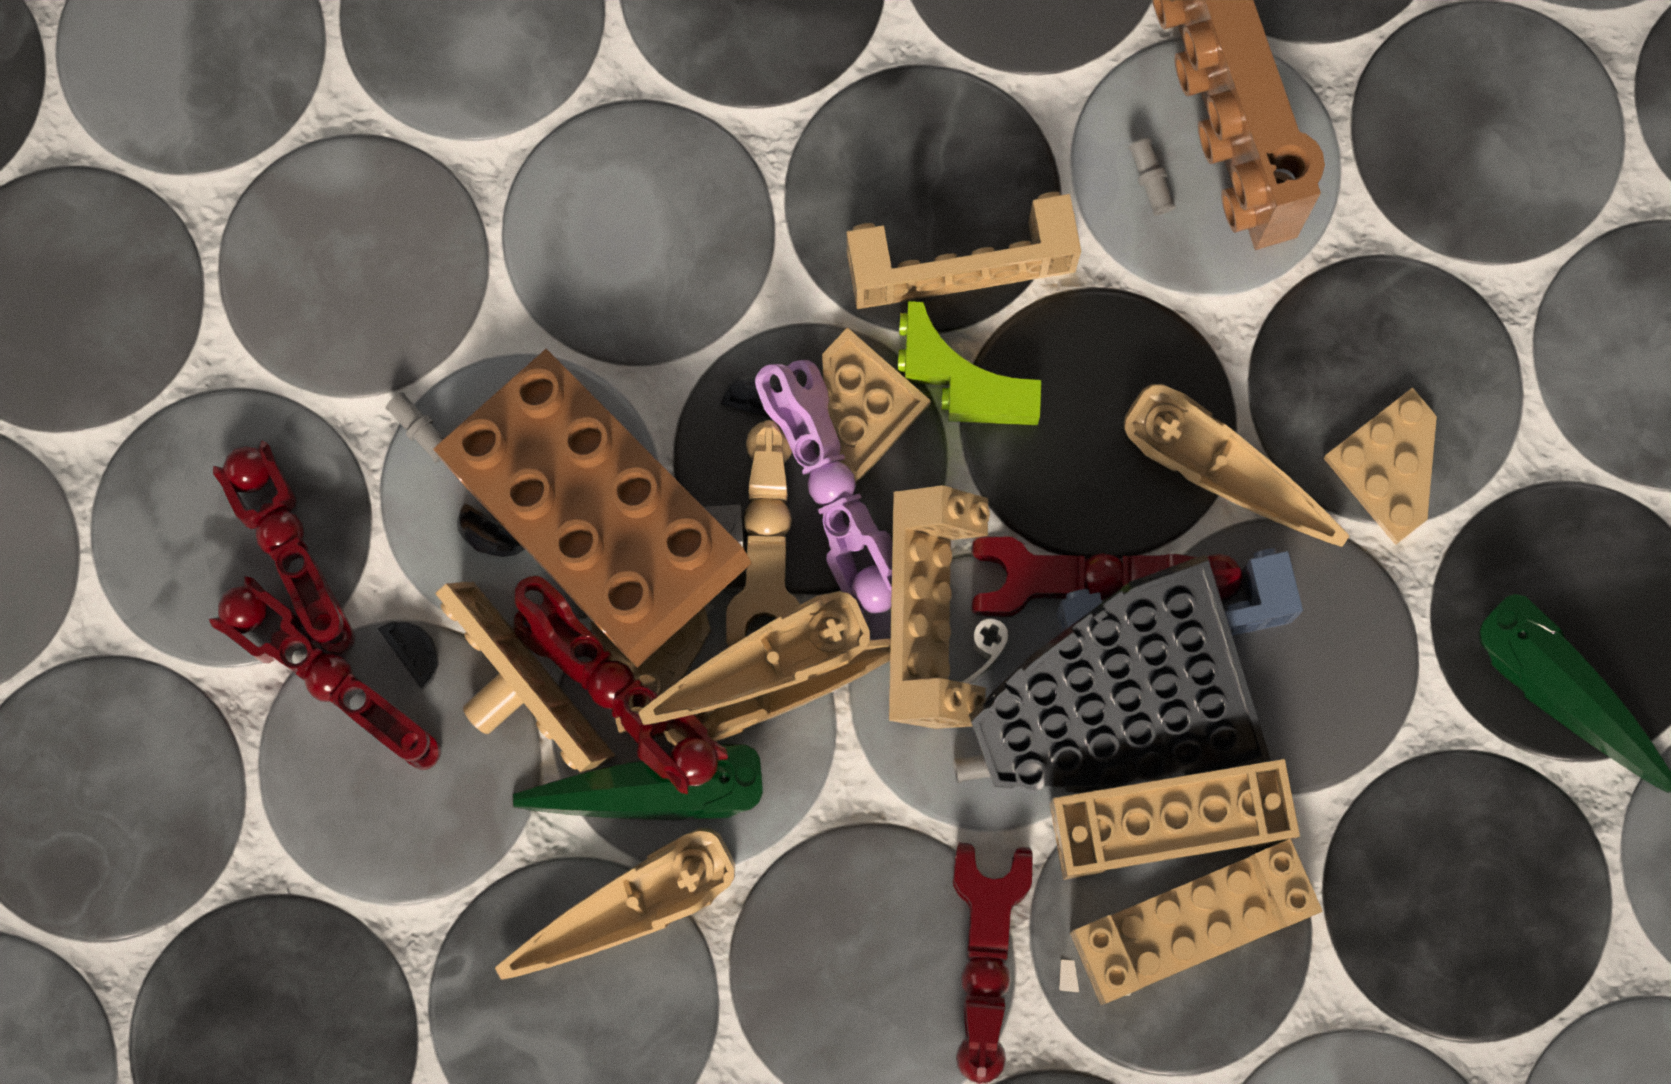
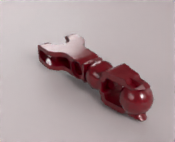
M261 440L258 449L249 446L235 448L226 456L223 467L213 466V475L223 487V491L236 517L246 527L256 529L257 543L263 552L269 554L275 561L277 571L307 633L329 654L340 655L347 652L355 642L354 630L316 561L307 552L309 548L303 541L304 529L302 522L291 512L296 506V497L275 461L271 446ZM269 477H271L278 491V494L272 499V503L263 504L257 512L254 509L248 510L239 492L247 494L257 492L268 483ZM303 558L304 565L302 569L298 572L290 573L289 566L291 562L295 559ZM343 629V639L339 643L332 644L328 642L338 636Z
M959 842L955 855L953 887L958 896L967 903L970 909L967 955V960L969 961L964 966L961 975L962 987L967 994L964 1001L966 1038L958 1046L956 1061L957 1067L964 1077L969 1081L980 1084L988 1083L998 1078L1004 1070L1006 1063L1005 1049L999 1041V1035L1005 1012V998L1003 997L1009 991L1011 983L1010 971L1005 964L1008 959L1011 909L1021 903L1031 888L1033 852L1028 847L1017 848L1012 857L1010 872L1003 878L991 879L983 876L977 869L974 846L970 843Z

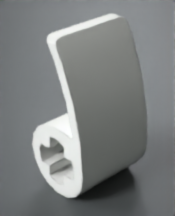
M993 618L985 619L976 626L972 639L973 647L979 655L988 659V661L982 668L961 682L973 685L988 672L1004 651L1008 640V630L1001 621ZM989 630L995 631L997 633L996 640L1000 643L997 645L993 642L991 647L983 644L985 637L981 633L984 632L988 635Z

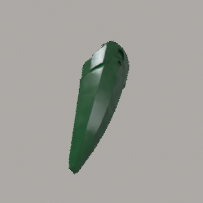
M1517 594L1506 597L1483 621L1478 633L1480 643L1489 654L1492 665L1506 679L1521 689L1528 700L1590 745L1653 786L1667 793L1671 792L1670 769L1652 741L1614 691L1564 638L1563 631L1526 596Z
M720 744L726 749L728 759L718 760L717 771L710 781L700 786H689L688 794L679 792L668 778H662L642 760H637L569 776L512 794L513 808L564 815L621 819L684 820L688 817H694V819L730 818L741 812L749 811L759 804L763 794L761 761L756 750L746 744Z

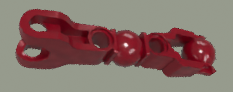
M1013 537L977 538L972 542L971 547L975 558L979 561L999 564L1006 571L1007 579L999 590L976 595L971 602V611L978 616L1013 617L1020 613L1034 599H1067L1066 594L1082 589H1089L1090 594L1100 592L1101 601H1105L1130 581L1197 557L1181 554L1123 556L1121 561L1113 555L1102 553L1093 555L1085 561L1084 556L1034 555L1026 549L1024 544ZM1219 553L1208 555L1207 558L1221 601L1228 600L1236 595L1242 586L1243 575L1241 567L1236 560L1228 555Z
M244 576V586L231 588L222 595L218 604L219 617L209 619L214 629L227 635L260 662L270 664L275 660L286 666L305 681L307 691L313 698L322 702L333 703L363 729L414 768L427 770L438 762L441 755V747L437 740L356 678L352 673L351 666L344 658L335 654H326L308 640L299 630L301 627L300 618L265 591L254 578ZM266 605H268L282 616L281 630L273 633L271 643H265L258 647L242 634L253 632L262 625L266 616ZM300 647H306V658L300 663H293V653ZM359 692H364L366 695L364 705L356 710L351 709V698ZM418 741L416 747L411 749L412 744ZM428 748H430L428 756L424 759H420L426 753Z
M530 576L517 584L515 588V605L519 611L515 614L513 623L516 636L535 654L551 659L571 679L582 683V687L585 690L588 689L590 696L596 704L606 709H613L612 716L615 719L620 717L622 726L638 744V757L662 778H668L679 792L688 794L689 786H700L709 782L717 771L718 760H727L728 754L723 746L707 735V728L694 715L643 725L639 714L631 709L633 707L644 708L656 699L658 695L648 687L642 686V682L639 679L635 680V676L629 666L620 661L611 660L612 654L609 651H603L600 641L576 618L565 598L540 576ZM533 590L541 593L543 596L542 604H534L525 597L526 592ZM525 621L529 622L531 629L523 625ZM586 656L590 657L593 660L590 662H582L577 658ZM676 729L685 739L679 741L670 752V756H668L653 738L662 736L665 731Z

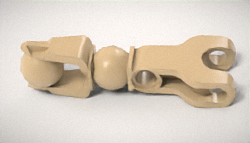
M773 420L762 421L753 426L746 439L747 453L752 459L753 465L749 480L750 504L745 509L743 519L745 529L750 535L748 536L747 555L752 563L746 570V585L744 589L733 597L726 609V642L728 647L746 637L748 626L756 617L767 615L777 619L788 615L789 610L800 605L797 599L788 593L785 585L786 537L784 536L790 529L792 517L791 511L786 504L788 502V489L784 463L791 456L792 450L782 428Z

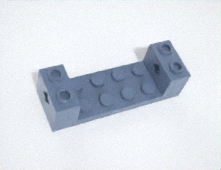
M1276 548L1265 549L1254 553V558L1248 560L1247 565L1242 570V582L1247 601L1227 606L1228 610L1225 611L1232 636L1290 624L1303 612L1288 551L1277 553ZM1082 589L1066 594L1067 599L1061 601L1056 612L1060 631L1063 632L1101 604L1100 592L1090 594L1089 589Z

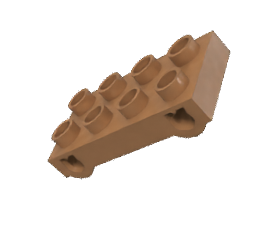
M1152 0L1161 27L1165 30L1178 26L1186 51L1175 54V67L1184 94L1187 97L1199 93L1202 95L1209 119L1198 122V134L1204 155L1209 164L1224 161L1233 187L1223 189L1221 198L1224 213L1231 230L1236 233L1248 229L1255 250L1297 238L1321 194L1318 183L1322 178L1325 167L1324 154L1314 139L1298 129L1254 1ZM1277 169H1286V170H1289V171L1293 174V176L1295 177V179H1293L1292 177H1290V176H1289L1288 174H1286V173H1282V172H1279V171L1276 172V170H1277Z
M547 349L542 351L433 448L447 468L467 490L500 522L637 668L752 563L744 548Z

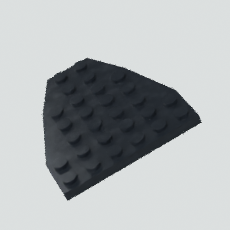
M1206 555L1130 581L1030 655L969 714L994 787L1013 788L1023 786L1030 790H1042L1043 786L1063 787L1065 792L1086 793L1258 764L1271 760L1213 572Z

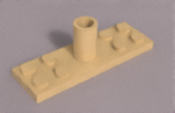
M475 582L446 583L435 593L442 601L440 606L443 612L451 620L458 621L466 631L464 636L468 643L474 649L481 650L499 672L495 678L463 706L465 715L478 730L485 734H490L524 703L538 720L536 725L540 732L546 738L553 739L562 750L560 752L562 759L572 769H578L579 772L606 765L615 757V754L528 647L516 636L514 630Z

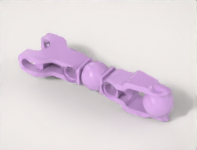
M809 360L794 361L788 366L783 364L766 365L756 375V389L765 411L782 428L796 461L804 467L801 470L803 475L810 473L807 482L809 494L816 503L823 506L818 509V512L823 514L822 522L831 548L827 553L826 561L841 591L849 593L856 599L862 615L865 611L876 614L885 612L891 608L893 542L889 533L878 530L868 509L859 501L862 498L861 495H853L856 487L854 474L847 465L840 462L845 457L844 454L840 455V442L828 413V390L819 369ZM800 370L805 372L807 376V382L804 387L797 381V374ZM773 374L778 376L783 391L776 392L771 388L770 377ZM815 441L818 443L820 447L819 457L816 455L814 451ZM844 512L849 516V527L843 521ZM867 545L876 565L865 567L858 573L852 557V551H860Z

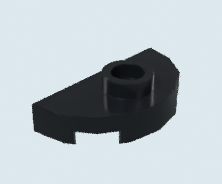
M756 375L738 378L727 387L720 404L770 417L765 411L756 389ZM770 378L771 388L776 392L783 391L781 384Z
M464 503L457 518V528L463 539L476 551L488 555L507 557L517 555L525 550L499 522Z
M390 622L377 628L419 687L424 690L434 680L439 667L438 649L433 638L420 626L408 622Z

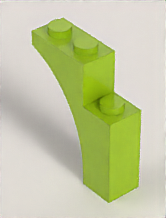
M908 301L907 313H900L899 335L907 337L906 349H899L898 372H905V378L911 384L949 385V388L942 387L941 410H948V422L1038 425L1041 406V380L1001 376L971 364L952 350L940 337L927 315L924 303Z

